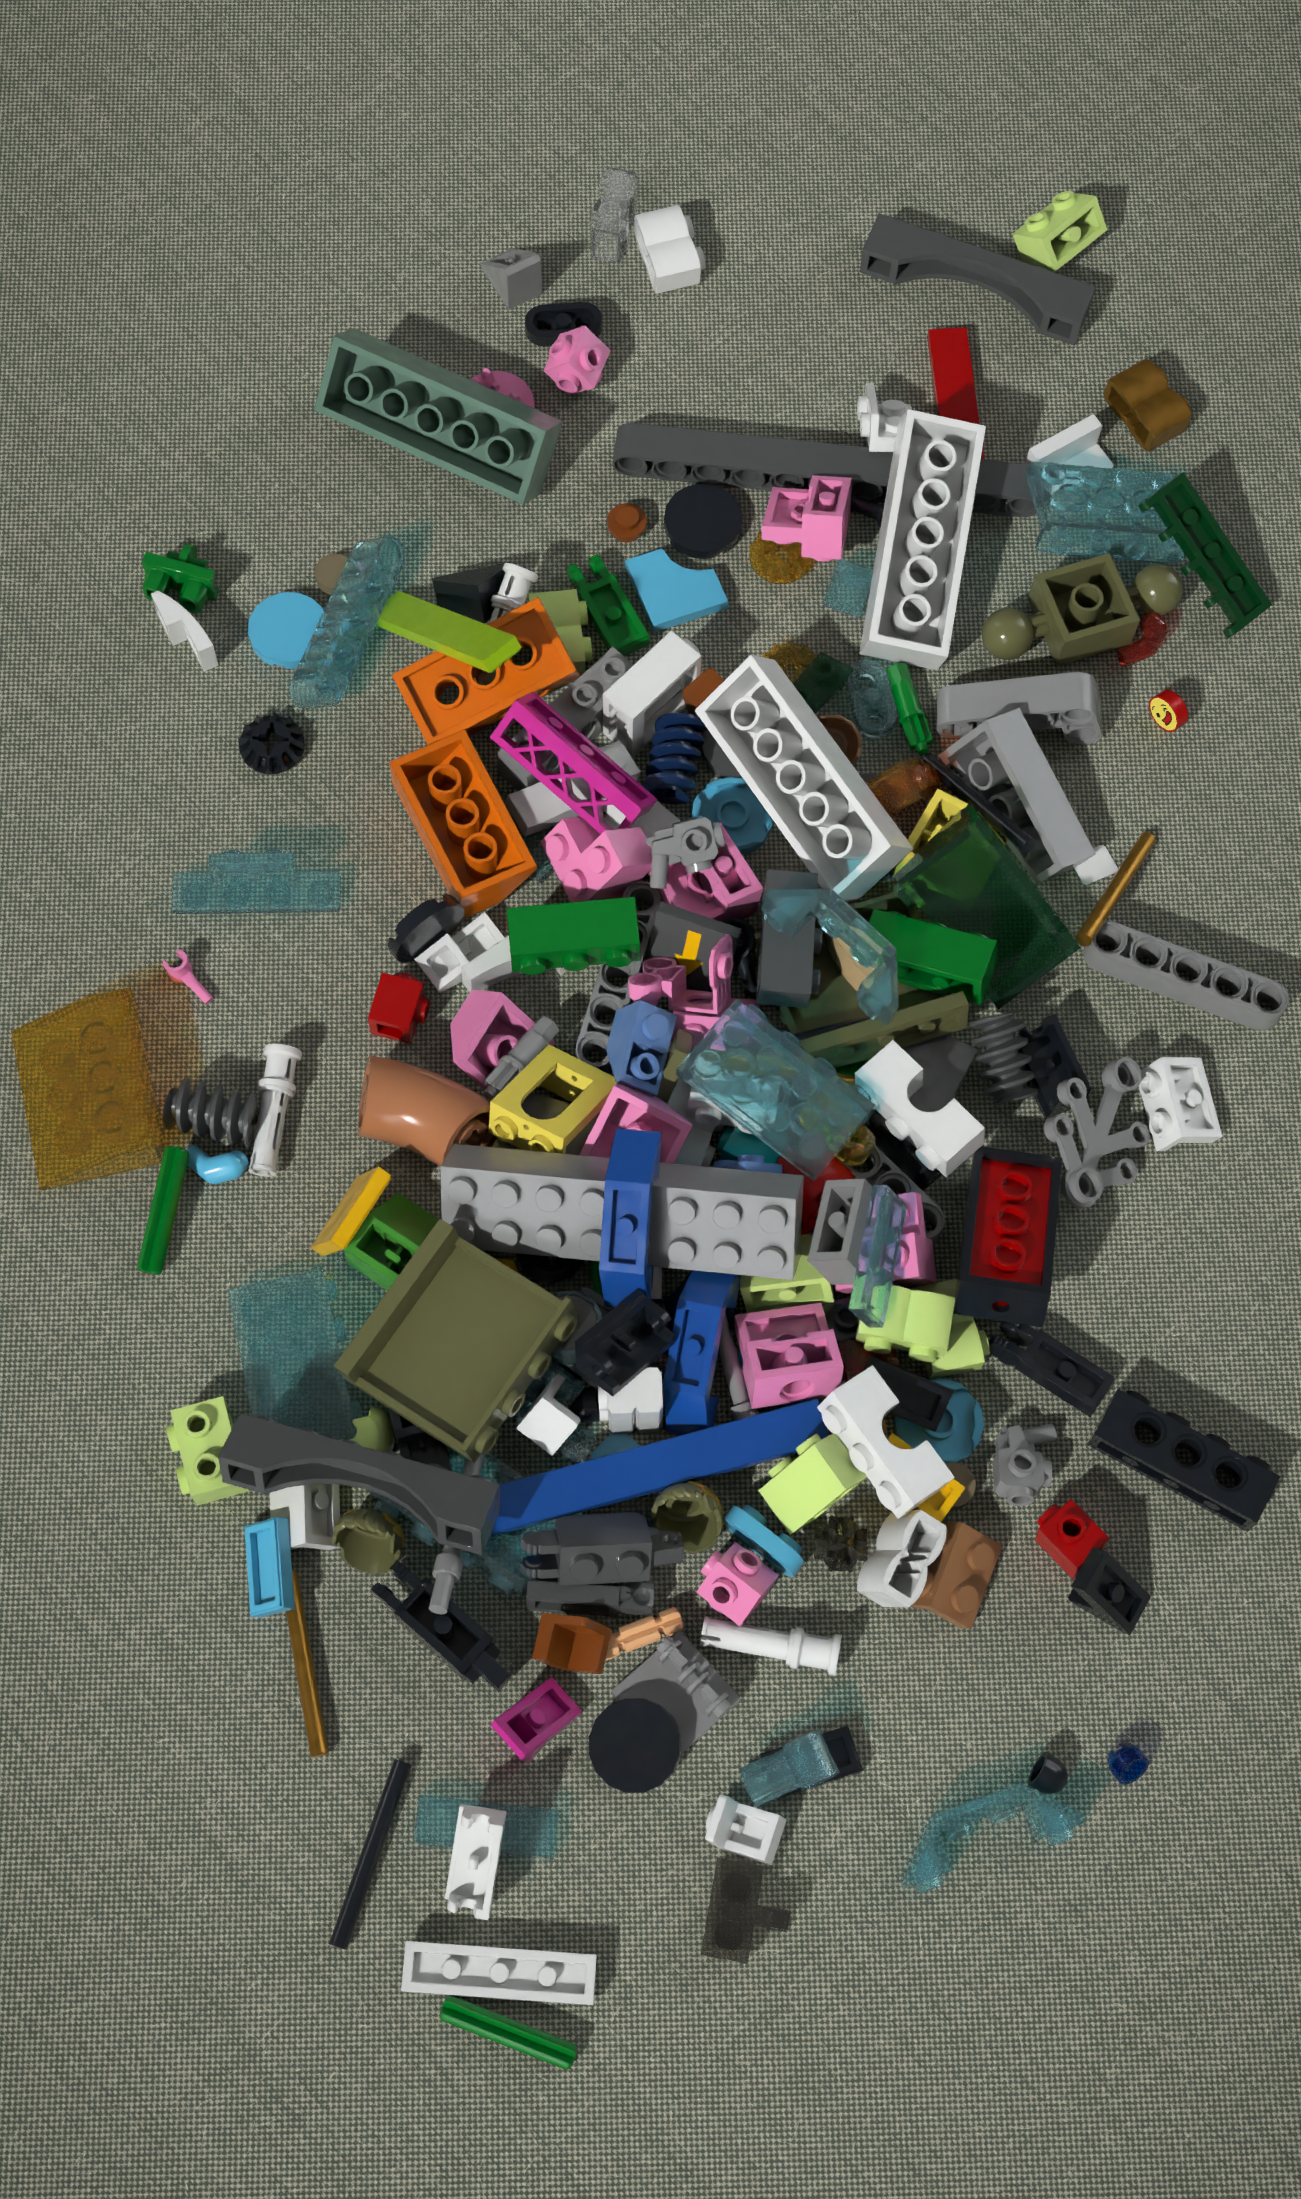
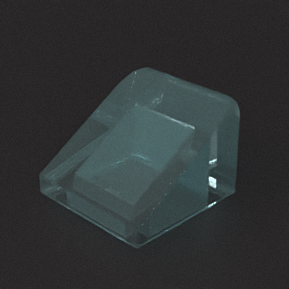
M843 559L838 560L823 606L861 618L869 598L873 569Z

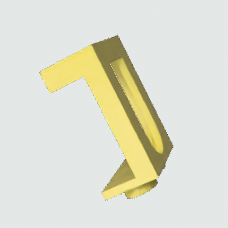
M548 1044L490 1101L488 1133L521 1150L566 1154V1146L601 1112L613 1086L618 1082L615 1081L614 1076ZM538 1085L572 1102L560 1115L547 1120L530 1117L521 1107L524 1099Z

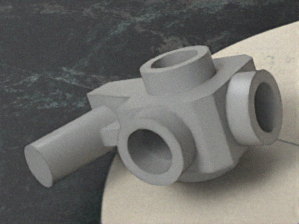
M700 816L672 823V827L654 831V836L647 837L646 843L651 846L650 852L652 853L650 887L667 888L668 865L681 862L683 866H686L687 873L712 868L711 859H715L718 854L717 848L725 846L719 821L711 823V820Z
M1052 1423L1022 1430L1020 1425L1009 1428L1005 1426L1000 1429V1435L995 1440L996 1456L992 1462L994 1492L999 1497L1007 1498L1008 1504L1013 1506L1029 1505L1034 1502V1498L1039 1495L1042 1487H1050L1052 1482L1051 1460H1043L1042 1452H1035L1034 1446L1056 1441L1057 1433Z

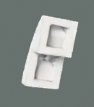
M160 591L151 593L157 616L172 646L188 640L203 671L219 666L214 646L197 620L178 602Z
M484 912L453 937L447 933L416 957L415 961L441 993L462 982L461 967L505 937L486 912Z

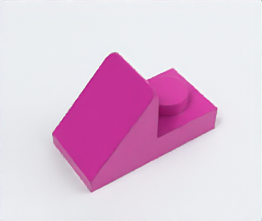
M551 1677L497 1717L490 1725L522 1761L530 1762L549 1740L573 1723L582 1713V1710Z

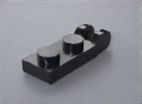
M1002 1321L1000 1328L1001 1332L1004 1333L1003 1335H1006L1007 1338L1012 1339L1018 1345L1029 1347L1025 1351L1016 1344L997 1335V1337L993 1336L989 1341L991 1355L998 1358L1005 1365L1016 1366V1370L1088 1417H1091L1115 1380L1113 1376L1041 1329L1037 1331L1029 1325Z

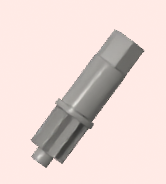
M544 1015L540 1017L509 1053L501 1057L500 1063L483 1082L487 1086L484 1095L489 1100H492L560 1031L553 1020Z

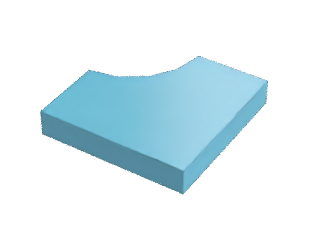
M662 548L625 560V569L653 633L728 609V599L714 569L697 571L683 568L670 560Z

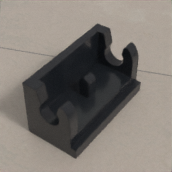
M1056 1014L1044 1018L1040 1023L1041 1025L1035 1030L1030 1031L1028 1026H1025L1017 1034L1019 1037L1028 1039V1044L1017 1051L1018 1053L1031 1055L1032 1060L1023 1065L1021 1069L1033 1071L1035 1077L1027 1083L1029 1087L1038 1089V1094L1034 1098L1044 1119L1071 1110V1107L1062 1104L1057 1096V1087L1060 1082L1071 1078H1079L1086 1085V1099L1091 1091L1090 1084ZM1070 1086V1093L1074 1097V1091Z
M636 1289L575 1341L576 1369L611 1396H614L675 1343V1334L666 1326H663L671 1321V1317L663 1308L647 1298L642 1290Z

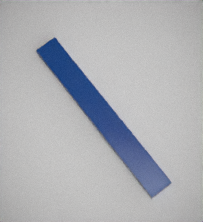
M818 1398L500 1484L501 1511L490 1537L552 1521L561 1516L574 1515L662 1491L673 1484L687 1483L688 1481L695 1482L797 1454L795 1449L813 1435L818 1433L821 1439L829 1436L827 1427L822 1419V1414L817 1408L819 1405Z

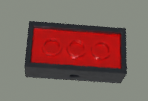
M983 1146L973 1153L968 1180L953 1314L1043 1327L1051 1295L1062 1158Z

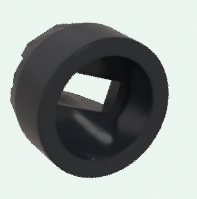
M592 1386L574 1390L568 1398V1409L580 1418V1423L600 1421L597 1391Z
M1042 1753L1030 1772L1028 1785L1045 1794L1061 1791L1067 1784L1068 1779L1065 1765L1049 1753Z

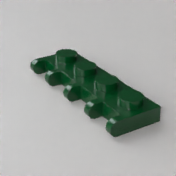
M1184 472L1176 475L1138 505L1142 512L1152 507L1155 509L1167 527L1158 535L1160 540L1165 542L1172 536L1189 560L1188 563L1180 568L1183 574L1186 576L1196 570L1211 592V595L1203 601L1206 608L1208 609L1218 603L1231 622L1223 630L1226 638H1230L1272 606V603Z

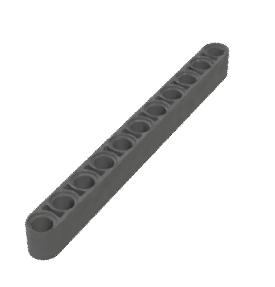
M626 423L617 429L612 465L618 473L631 477L703 483L772 491V487L809 489L812 475L852 478L851 492L859 493L861 497L874 502L885 503L893 452H869L868 447ZM981 459L972 512L1013 517L1034 516L1039 512L1041 505L1042 471L1040 468L1030 464Z

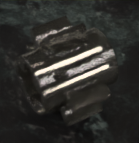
M831 1515L825 1528H815L814 1542L816 1544L814 1558L818 1560L824 1559L825 1564L828 1566V1571H848L851 1573L857 1560L867 1561L868 1529H859L854 1522L853 1516L849 1518H835Z

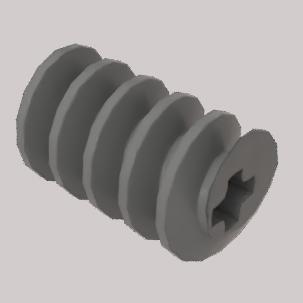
M1019 1011L983 1017L969 1023L970 1028L983 1030V1034L972 1040L973 1045L986 1047V1051L975 1058L976 1062L987 1063L990 1068L979 1074V1078L993 1081V1085L982 1091L984 1096L996 1097V1102L992 1104L1020 1100L1038 1094V1089L1024 1086L1025 1083L1035 1077L1033 1071L1021 1069L1032 1058L1029 1054L1018 1053L1017 1051L1028 1044L1027 1038L1014 1035L1015 1032L1025 1027L1024 1021L1011 1019V1016Z
M185 1077L178 1088H171L167 1095L163 1108L164 1129H172L176 1124L177 1129L181 1133H188L193 1128L195 1135L198 1137H204L210 1131L211 1138L215 1141H221L227 1134V1140L230 1144L237 1145L244 1139L246 1148H250L256 1133L259 1116L256 1094L251 1093L244 1104L240 1102V1090L234 1089L229 1099L226 1100L224 1099L223 1086L218 1085L212 1096L207 1095L206 1082L203 1081L200 1082L196 1091L192 1092L190 1090V1078Z

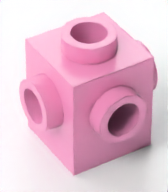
M582 326L559 334L557 340L550 347V356L543 371L556 383L559 389L568 395L591 390L601 381L602 370L611 350L586 326Z
M735 1542L723 1555L719 1551H715L701 1570V1573L706 1578L696 1593L707 1600L713 1609L723 1613L738 1626H741L759 1606L779 1575L762 1563L755 1553L744 1549Z

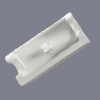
M460 1804L445 1899L448 1900L447 1909L450 1912L456 1913L459 1907H467L473 1909L475 1918L489 1919L507 1811Z

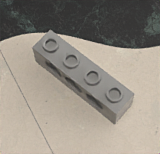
M612 647L549 705L592 742L603 732V693L634 664ZM523 728L512 740L518 745H529L527 730ZM501 748L497 752L499 775L517 791L540 782L504 749ZM541 750L542 766L549 772H559L558 756L551 750Z

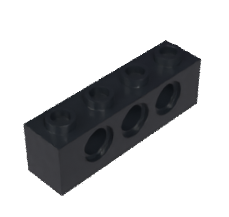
M1117 1389L1089 1439L1088 1446L1246 1532L1258 1523L1280 1478L1279 1475L1270 1471L1271 1466L1267 1462L1255 1456L1248 1455L1244 1457L1230 1449L1231 1445L1223 1438L1209 1433L1205 1436L1190 1428V1422L1184 1417L1173 1412H1166V1414L1149 1406L1150 1401L1135 1391L1127 1390L1123 1392ZM1145 1426L1149 1428L1154 1435V1443L1146 1444L1139 1441L1135 1435L1134 1427ZM1182 1447L1188 1449L1194 1456V1465L1186 1466L1181 1464L1175 1456V1448ZM1217 1469H1224L1232 1474L1235 1481L1233 1488L1224 1487L1217 1481L1215 1475Z

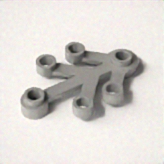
M1129 1057L1113 1060L1105 1066L1101 1075L1105 1091L1094 1121L1086 1099L1087 1088L1081 1079H1067L1060 1082L1057 1087V1096L1060 1102L1071 1107L1084 1147L1081 1158L1072 1137L1074 1125L1067 1115L1060 1114L1050 1117L1044 1123L1045 1136L1051 1142L1058 1144L1066 1169L1061 1179L1062 1194L1065 1200L1075 1208L1083 1209L1090 1207L1100 1198L1103 1188L1113 1184L1116 1186L1134 1182L1137 1177L1136 1165L1129 1158L1112 1161L1106 1170L1096 1171L1101 1156L1124 1148L1136 1149L1147 1145L1150 1139L1147 1126L1140 1121L1126 1124L1121 1128L1120 1132L1108 1135L1122 1094L1137 1089L1141 1083V1070L1138 1064ZM1070 1086L1074 1091V1097L1070 1093ZM1057 1123L1061 1128V1134L1057 1130ZM1133 1130L1136 1133L1137 1140L1133 1136ZM1120 1167H1122L1124 1171V1177L1120 1172Z

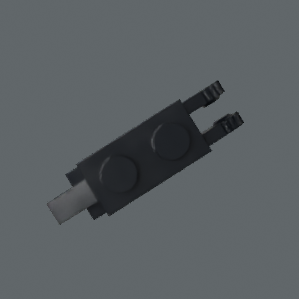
M396 1561L390 1569L401 1583L406 1584L413 1590L411 1594L401 1602L387 1586L381 1585L378 1582L370 1589L373 1594L393 1611L397 1622L463 1681L467 1679L474 1684L479 1677H482L496 1691L500 1692L511 1679V1675L495 1661L501 1654V1651L495 1646L494 1639L452 1600L449 1602L446 1614L431 1612L429 1604L434 1584L426 1578L421 1581L402 1563Z

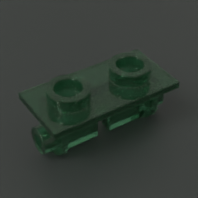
M821 652L793 685L816 715L837 690H841L845 686L844 681L854 670L852 667Z

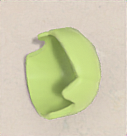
M372 1406L368 1416L356 1418L352 1421L357 1429V1434L353 1439L349 1440L357 1442L362 1447L380 1452H392L395 1434L391 1417L387 1410L378 1406Z

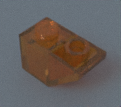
M922 758L901 761L865 783L889 816L894 818L931 800L938 789L937 785L940 784V779L931 763H924Z

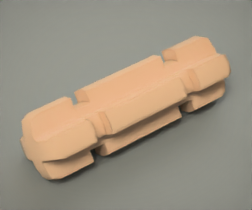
M671 1607L659 1612L658 1617L654 1618L653 1615L619 1627L618 1632L611 1633L605 1661L619 1656L622 1650H625L627 1653L661 1640V1635L666 1634L668 1637L678 1631H682L684 1624L677 1608Z

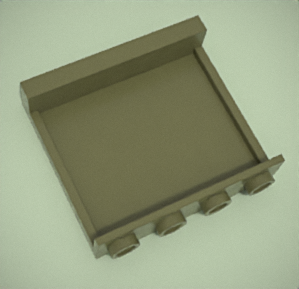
M913 886L899 891L891 890L882 896L866 901L851 902L842 908L834 910L863 934L866 931L874 909L885 912L896 911L908 918L921 921L914 907L915 890ZM829 912L816 914L815 928H822L821 953L814 954L813 968L820 969L818 994H811L807 1008L776 1006L788 1035L877 1012L881 1014L879 1017L800 1040V1050L795 1051L801 1066L824 1071L874 1057L892 1040L901 1048L966 1029L969 1003L963 991L945 996L885 979L882 981L881 993L869 1003L849 984L831 957L825 941L826 914ZM760 932L754 934L757 964L759 961Z
M439 1219L337 1360L334 1367L345 1380L475 1464L481 1454L486 1455L494 1447L499 1437L498 1429L507 1416L513 1417L519 1411L525 1400L524 1392L534 1378H541L546 1372L552 1359L550 1354L560 1341L565 1342L572 1335L578 1320L576 1317L578 1312L571 1299L566 1296L563 1300L559 1299L462 1239L453 1226Z

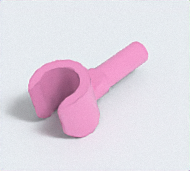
M182 950L175 951L182 962L179 967L172 968L163 960V966L172 981L177 983L184 982L206 1005L214 999L193 974V967L185 952Z

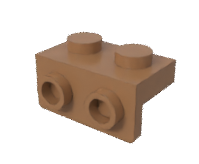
M942 1521L941 1523L946 1525L947 1529L944 1546L936 1560L927 1566L928 1572L925 1587L920 1597L910 1607L927 1609L961 1629H972L1002 1545L963 1522Z

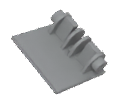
M678 1631L672 1637L668 1636L657 1646V1650L611 1692L618 1701L645 1698L662 1705L675 1718L681 1735L683 1753L730 1711L741 1698L681 1631Z

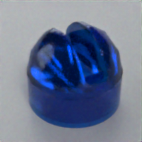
M1121 1742L1118 1744L1121 1749L1116 1753L1112 1750L1109 1751L1107 1763L1110 1772L1122 1785H1127L1138 1780L1146 1772L1149 1760L1135 1745Z

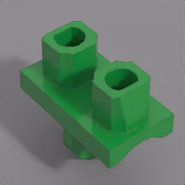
M186 543L180 553L169 550L167 557L145 552L142 559L145 571L142 588L147 599L153 600L151 593L156 591L167 595L170 589L180 591L178 597L179 604L186 610L200 613L208 599L216 601L220 591L219 587L215 586V571L207 569L208 561L197 558L196 545Z

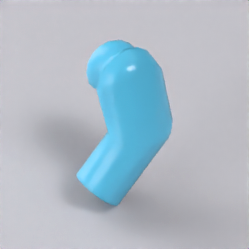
M192 1145L187 1149L190 1155L187 1166L211 1184L235 1180L241 1177L249 1165L247 1156L239 1150L210 1157L196 1145Z

